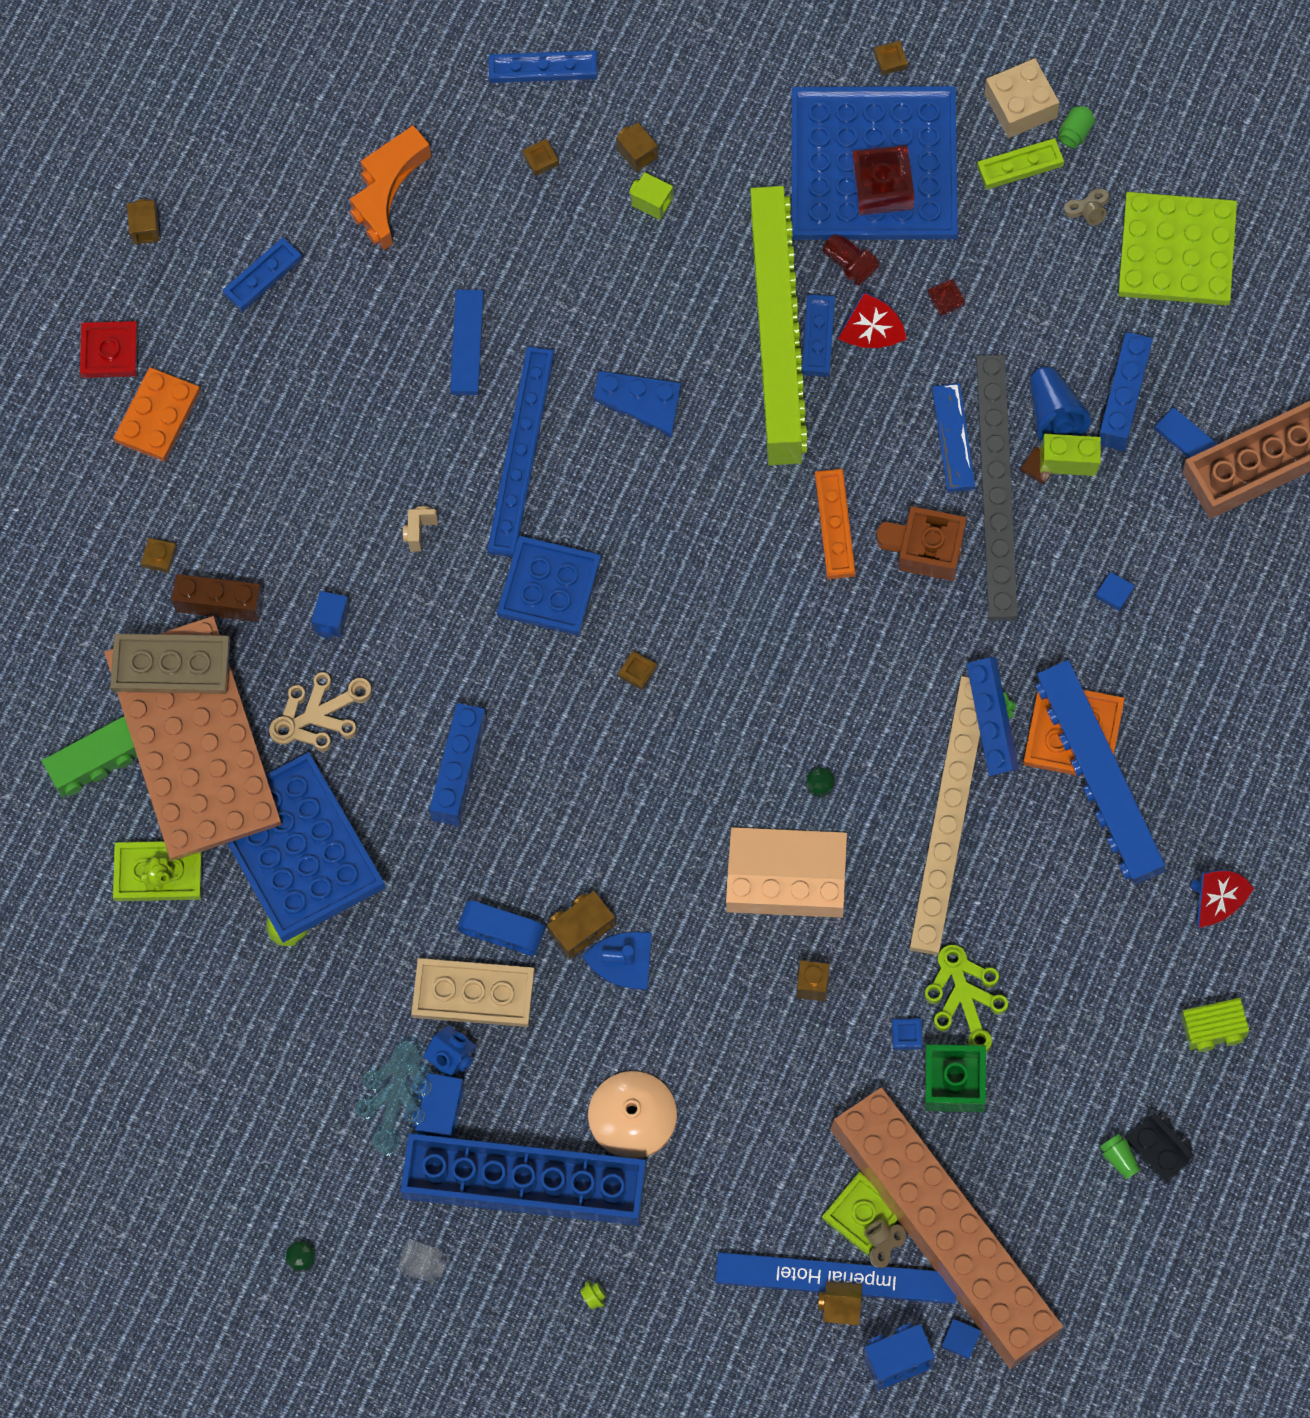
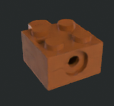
M911 506L907 525L883 522L878 527L877 544L883 550L900 553L899 571L954 581L967 517Z

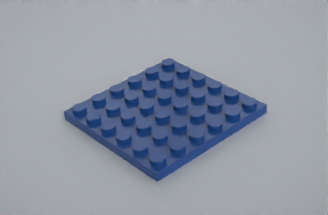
M956 86L792 87V240H918L958 238Z

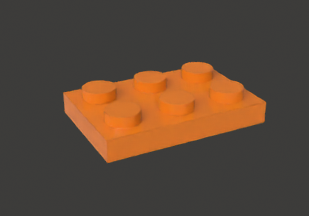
M149 367L113 438L115 443L165 462L201 392L200 387Z

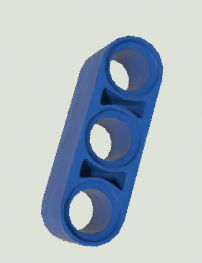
M470 900L466 902L457 926V930L463 934L532 956L536 955L546 929L543 924L532 919Z

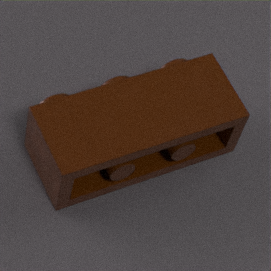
M176 574L171 601L177 613L259 622L264 595L260 584Z

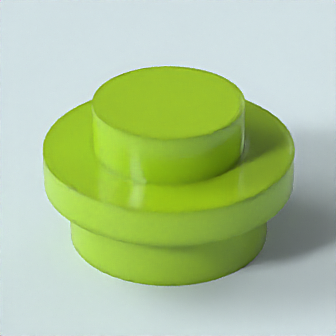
M590 1280L585 1282V1287L580 1289V1292L589 1307L593 1310L597 1307H604V1299L607 1295L598 1282L593 1284Z

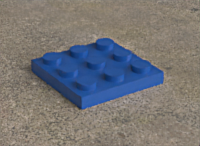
M519 536L498 606L497 617L580 636L602 560L601 555Z

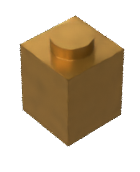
M638 122L631 127L623 128L616 137L617 150L636 173L658 159V145Z
M139 199L133 203H126L129 234L133 245L160 242L158 212L154 200Z
M800 960L797 998L826 1002L830 964Z
M827 1281L826 1291L819 1292L818 1310L824 1311L823 1322L859 1325L863 1285Z

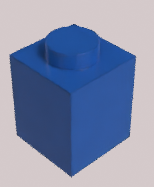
M324 591L319 592L311 621L314 632H317L319 636L324 638H333V636L342 638L350 609L347 596Z

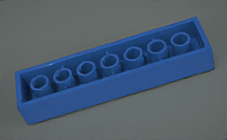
M409 1133L400 1192L403 1200L640 1226L647 1166L646 1160Z

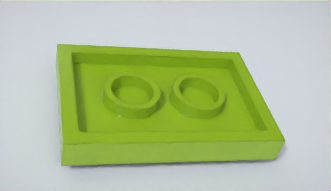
M165 842L115 843L114 901L201 900L203 851L171 862ZM152 857L158 859L164 857L167 859L168 865L173 868V872L170 874L171 882L165 884L160 891L155 890V888L147 890L145 883L140 880V876L143 874L142 866L149 863Z

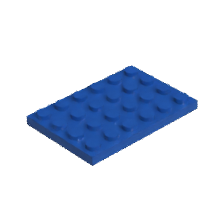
M309 752L266 774L282 825L227 843L282 943L386 888L383 879Z

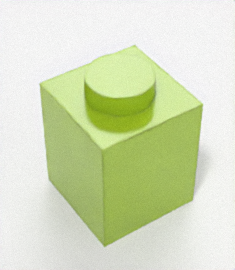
M645 172L640 180L636 179L633 182L629 191L633 207L659 220L662 219L674 199L672 185Z

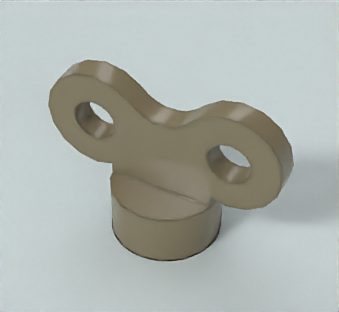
M1095 189L1083 200L1068 201L1064 205V213L1070 218L1082 215L1089 225H1098L1106 218L1107 211L1103 206L1108 203L1109 194L1104 189Z
M883 1220L875 1221L864 1232L866 1238L874 1246L870 1251L869 1258L871 1264L876 1268L886 1267L890 1261L891 1250L894 1247L902 1246L906 1240V1232L901 1225L895 1224L888 1227ZM895 1232L898 1235L897 1239L894 1238ZM879 1253L881 1254V1260L878 1259Z

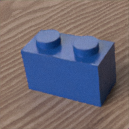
M428 1073L426 1082L421 1081L418 1098L422 1099L420 1110L415 1109L412 1120V1127H416L417 1134L454 1138L465 1087L463 1079Z

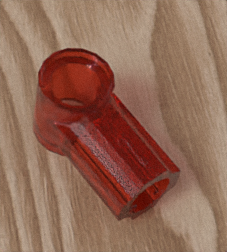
M834 234L831 236L823 248V253L843 268L847 278L851 281L854 279L853 283L857 286H861L880 267V263L872 253L865 249H858L842 235Z

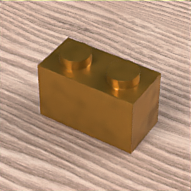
M595 891L588 895L584 893L573 901L571 908L565 912L561 910L554 914L547 925L548 933L569 960L616 926L614 915Z

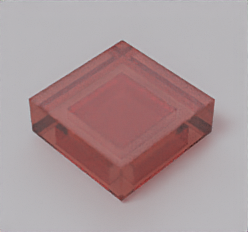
M953 279L928 290V295L940 316L965 306V300Z

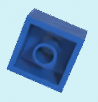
M912 1323L905 1324L895 1330L897 1334L887 1338L884 1335H879L867 1341L868 1346L864 1347L863 1359L877 1392L933 1369L935 1356L921 1324L913 1326Z

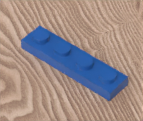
M989 657L966 663L989 776H996L1019 770L996 657Z

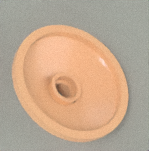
M629 1071L608 1078L597 1088L589 1104L588 1120L592 1135L603 1149L617 1157L640 1159L658 1152L670 1140L676 1126L677 1109L673 1095L663 1082L647 1073ZM629 1106L637 1108L635 1114H628L626 1110Z

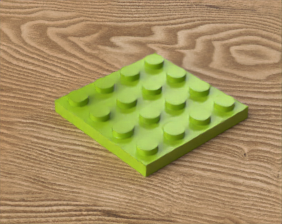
M1126 192L1118 296L1229 306L1237 201Z

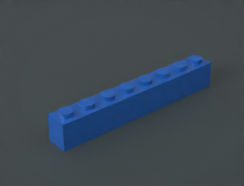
M1066 660L1037 673L1039 683L1035 684L1036 690L1041 700L1047 698L1051 707L1047 709V713L1053 726L1059 724L1062 730V734L1058 735L1064 750L1070 749L1075 758L1070 761L1077 777L1082 775L1087 784L1082 786L1088 801H1095L1098 811L1094 812L1100 827L1106 826L1110 833V837L1106 839L1112 853L1118 852L1123 861L1118 865L1125 880L1131 878L1135 886L1166 872L1163 859L1070 661Z

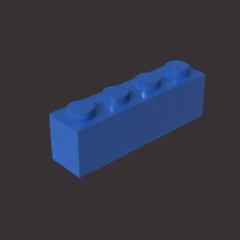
M1129 332L1125 333L1099 435L1101 437V446L1120 451L1126 450L1153 338Z
M456 704L429 809L432 821L460 826L487 722L484 708Z

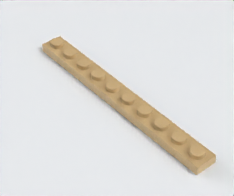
M961 676L910 945V951L937 956L941 946L980 737L968 677Z

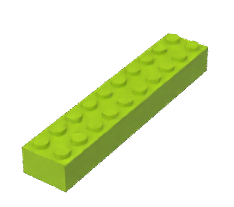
M784 186L750 188L768 465L801 464L802 453H807V429L805 425V401L803 399V374L801 373L802 361L799 344L800 332L797 316L798 303L794 271V248L792 246L790 196H784Z

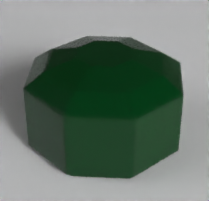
M818 767L809 772L806 787L811 795L823 798L832 793L835 779L830 770Z
M294 1242L286 1250V1262L295 1272H307L315 1264V1251L307 1242Z

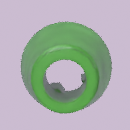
M1117 1134L1100 1146L1104 1152L1101 1155L1125 1179L1130 1178L1141 1170L1127 1139H1123L1120 1134Z

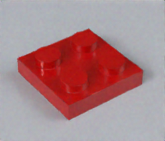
M137 321L81 323V378L137 376Z

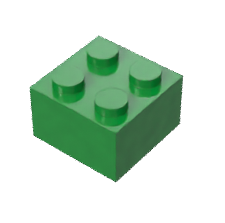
M926 1044L925 1111L984 1113L986 1105V1046Z

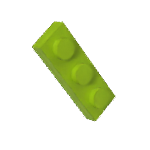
M1055 138L977 162V169L986 190L1064 166V159Z

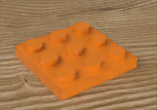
M1083 690L1114 755L1125 698ZM1037 692L1023 765L1076 775L1070 762L1075 758L1070 749L1064 750L1058 736L1062 734V730L1059 724L1053 726L1047 713V709L1051 708L1047 698L1041 700Z

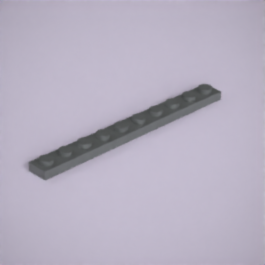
M1005 355L977 356L988 621L1017 620Z

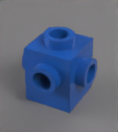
M448 1025L434 1035L423 1057L440 1072L452 1077L459 1071L465 1072L474 1060L471 1055L476 1045L468 1040L464 1034Z

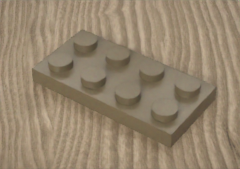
M114 634L110 689L112 692L227 694L230 638L229 636Z

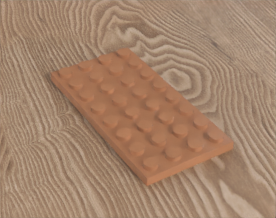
M214 616L157 634L220 636ZM113 649L104 652L110 672L112 671ZM230 665L228 666L227 694L117 692L171 862L282 825Z

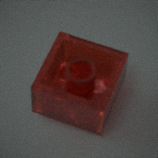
M907 145L852 151V171L858 215L913 210L914 189Z

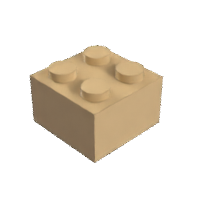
M1035 58L986 79L984 94L1008 138L1058 117L1059 101Z

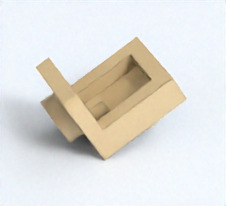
M420 506L416 507L415 510H408V525H403V542H408L410 552L422 551V525L438 524L436 509Z

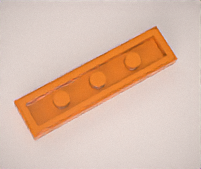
M843 469L816 471L815 481L827 580L855 577Z

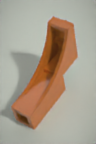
M414 125L360 161L362 168L360 176L368 187L349 199L352 209L349 211L351 217L358 225L361 223L367 229L365 232L374 245L378 243L383 250L393 245L389 229V214L397 190L415 168L431 158L429 143Z

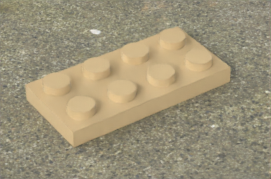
M418 958L412 1018L529 1027L535 969L532 967Z

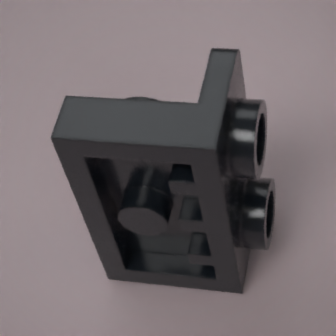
M1153 1111L1148 1119L1129 1134L1126 1139L1129 1146L1166 1185L1192 1162L1194 1157L1192 1153L1193 1147L1184 1137L1178 1138L1172 1131V1124L1164 1115L1158 1116Z

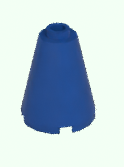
M1040 367L1035 370L1030 378L1036 433L1040 441L1042 442L1044 434L1082 436L1086 433L1091 425L1090 413L1056 369Z

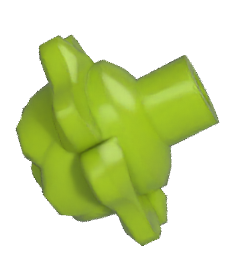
M152 857L149 863L142 866L143 874H141L140 880L145 883L147 890L155 888V890L160 891L165 884L171 882L170 874L173 872V868L168 865L167 859L164 857L160 859Z

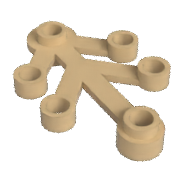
M320 672L314 677V688L305 713L296 718L295 714L298 704L305 701L306 693L302 686H292L288 691L289 699L283 716L273 720L269 727L272 740L282 745L297 740L314 745L316 750L320 752L329 750L331 740L328 734L323 732L314 734L301 729L309 724L340 732L341 736L345 739L353 738L357 733V728L353 721H342L327 715L353 702H367L372 695L370 683L366 679L356 678L350 682L347 692L320 705L325 691L329 690L332 684L330 676L327 673ZM322 678L328 680L323 686L317 684ZM359 689H363L366 691V693L363 696L356 695V692ZM296 691L302 692L299 698H293L292 694ZM345 726L353 727L350 733L343 732ZM280 729H289L286 735L279 734ZM322 738L327 740L324 746L317 744L318 740Z

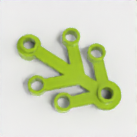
M948 945L938 955V964L941 969L934 983L925 990V999L928 1003H939L943 995L942 989L950 976H952L955 987L942 1012L935 1015L934 1026L939 1031H947L951 1027L952 1017L961 1003L971 1032L968 1038V1045L986 1046L987 1053L991 1048L992 1038L987 1031L982 1030L973 1000L989 1007L997 1015L1006 1012L1008 1001L1002 995L993 996L967 983L963 972L980 979L986 987H994L998 983L999 974L994 968L984 969L968 961L966 952L961 947ZM949 955H956L958 961L950 963L947 957ZM991 973L995 976V980L988 982L984 976ZM931 990H936L939 993V997L935 999L930 998L928 993ZM995 1001H1002L1004 1007L997 1009L993 1003ZM945 1017L948 1020V1024L941 1026L937 1020ZM982 1036L986 1042L978 1045L974 1039Z

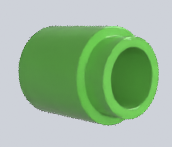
M1084 106L1073 107L1059 129L1058 139L1062 144L1070 148H1077L1078 145L1083 144L1095 123L1092 111Z

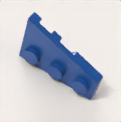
M599 371L594 401L623 415L627 414L639 420L641 424L649 428L652 426L662 431L664 435L672 438L681 383Z

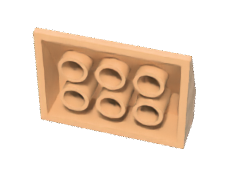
M731 827L726 896L727 912L843 918L847 833Z

